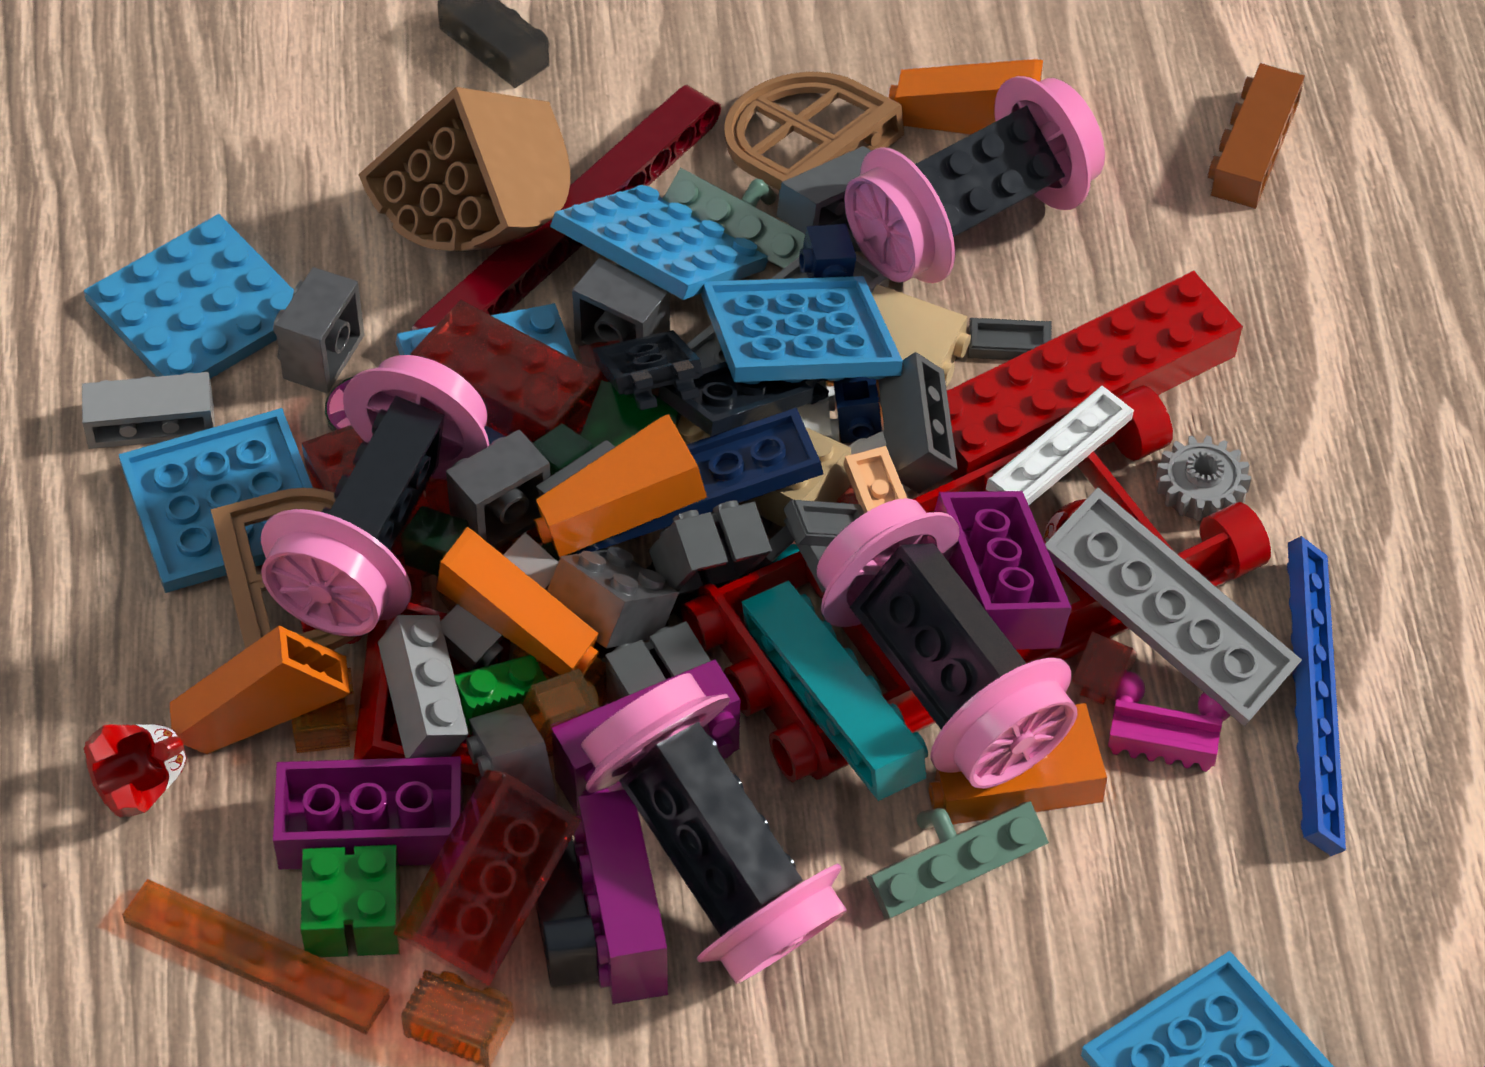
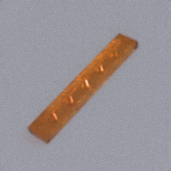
M149 879L146 880L122 914L124 923L364 1034L368 1033L390 998L388 988Z

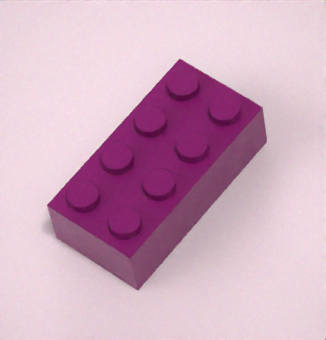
M1023 491L939 492L934 512H942L952 516L960 530L958 543L948 562L1015 649L1060 648L1071 612V605Z
M716 659L551 728L554 777L576 816L579 815L578 797L624 789L621 783L617 782L596 792L589 793L585 788L596 768L581 747L584 739L625 706L675 677L691 673L705 696L727 694L729 696L730 702L703 726L706 734L713 738L718 752L723 759L728 758L740 749V698Z
M461 756L277 762L273 844L278 870L302 869L303 849L345 847L346 855H354V847L380 845H396L399 866L462 864L464 781Z
M625 789L578 797L579 815L571 816L574 836L573 843L578 868H580L582 876L581 884L585 905L588 907L593 924L600 988L609 987L612 1005L668 995L667 944L638 809Z

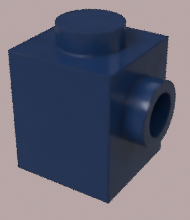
M847 225L806 226L803 249H800L799 252L801 273H807L808 278L853 277L857 257Z
M855 377L833 381L841 443H852L858 439L868 438L881 432L882 425L876 379Z

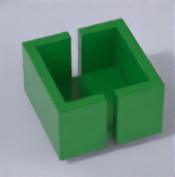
M396 845L354 847V855H346L345 847L303 849L300 930L306 958L348 957V944L344 926L348 924H353L357 956L400 954V868Z

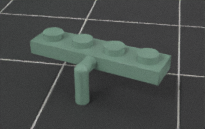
M680 168L663 197V200L668 203H680L689 207L692 210L691 215L702 221L710 220L721 224L724 227V233L733 238H745L754 242L757 245V251L767 255V260L782 269L799 257L800 249H803L804 233L756 208L759 200L766 205H771L777 199L776 192L761 179L753 180L742 199H739Z
M1031 801L1023 802L960 833H956L947 811L942 808H936L920 812L917 816V824L922 829L934 828L940 842L866 877L884 918L890 919L1048 844L1049 841Z

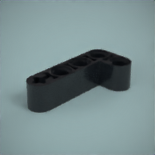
M569 820L523 833L550 986L554 988L597 981V952L591 916L587 915Z

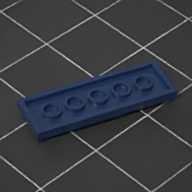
M794 408L724 433L686 444L699 467L707 498L575 551L571 555L580 554L583 551H597L669 527L673 523L675 516L686 511L698 510L699 515L713 512V508L722 503L733 500L740 503L823 475L821 461L798 409Z

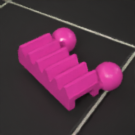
M1123 671L1113 677L1109 690L1112 699L1116 703L1108 747L1111 748L1114 755H1118L1122 750H1128L1131 758H1136L1140 753H1145L1148 761L1153 762L1158 756L1164 757L1168 765L1173 764L1176 760H1181L1184 768H1190L1194 763H1198L1201 770L1205 772L1212 766H1215L1222 722L1230 717V714L1218 702L1203 692L1198 700V710L1201 715L1139 704L1145 694V684L1142 678L1131 671Z

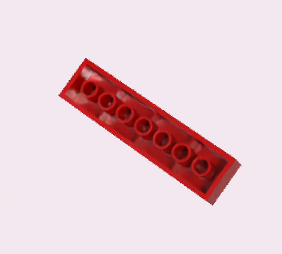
M1192 271L947 390L957 470L951 473L950 476L956 480L1028 447L1101 386L1105 387L1116 397L1141 385L1150 387L1159 395L1234 358L1243 326L1198 274Z

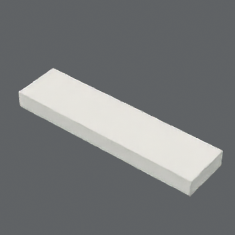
M1101 386L989 478L986 490L1023 491L1027 503L1030 505L1132 420L1134 410L1105 387Z

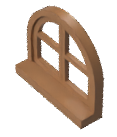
M826 72L792 73L760 83L744 93L733 104L724 124L727 150L735 164L748 174L763 180L766 184L777 190H780L781 182L862 146L871 151L880 147L888 148L905 135L900 103L853 79ZM795 94H824L797 115L773 103L777 99ZM837 98L843 99L865 111L835 134L808 121ZM756 112L783 125L753 148L745 138L746 127ZM793 131L819 144L817 148L789 169L762 155Z
M292 488L211 509L245 649L272 631L262 591L267 589L264 585L262 574H257L245 526L269 520L273 515L286 510L304 509L321 512L324 507L331 509L336 500L334 499V492L316 488ZM318 629L299 634L331 650H335L357 637L330 634Z

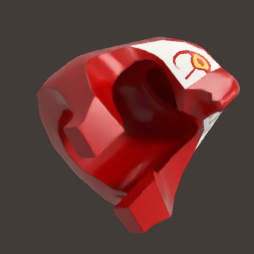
M160 724L103 725L88 738L83 748L86 765L94 788L106 806L120 818L146 813L182 773L187 759L182 739L173 729Z

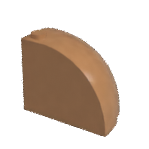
M455 87L358 175L376 210L381 214H386L393 223L392 228L400 235L420 246L434 250L469 252L495 248L519 240L553 219L554 213L563 208L568 197L571 173L567 149L550 102Z

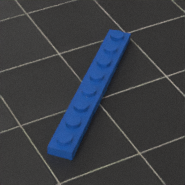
M1300 536L1288 542L1289 562L1287 563V571L1290 578L1291 643L1293 652L1302 659L1293 670L1296 689V706L1294 711L1298 726L1296 749L1300 763L1299 792L1302 800L1303 818L1301 820V830L1303 837L1308 842L1314 844L1328 855L1333 856L1346 851L1328 556L1304 537Z

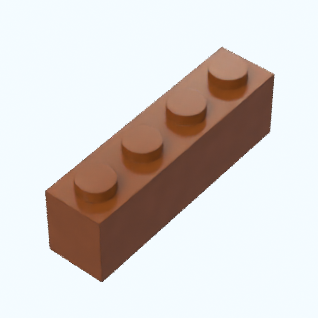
M1260 63L1254 78L1247 76L1241 94V99H1244L1243 104L1236 102L1230 120V125H1233L1232 130L1225 129L1219 146V151L1222 152L1221 157L1214 155L1209 167L1207 178L1213 179L1211 196L1251 208H1257L1300 103L1305 75Z

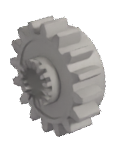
M1206 435L1204 443H1198L1194 436H1189L1186 446L1175 441L1173 442L1172 452L1164 450L1162 453L1161 463H1158L1156 480L1159 481L1157 492L1158 494H1165V505L1167 507L1172 506L1179 512L1178 515L1200 521L1204 517L1233 503L1245 502L1246 493L1249 491L1251 476L1248 475L1249 463L1240 462L1241 451L1239 449L1228 452L1226 450L1228 442L1225 440L1217 446L1212 444L1211 436Z

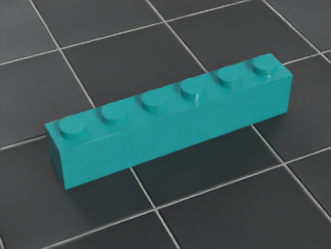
M788 580L742 601L745 627L780 677L877 801L926 779L925 758L928 757V749L924 739L918 732L912 733L905 725L899 708L894 703L888 704L882 696L875 678L872 675L866 676L862 672L853 651L848 647L844 649L837 641L831 624L827 620H820L815 614L813 604L806 594L800 595Z

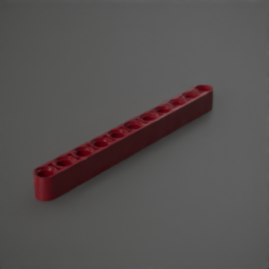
M689 85L682 86L570 185L568 197L561 210L595 200L596 198L609 196L619 191L632 189L638 185L649 186L715 126L721 113V105ZM551 219L534 232L498 248L420 317L410 331L509 312L583 244L550 227Z

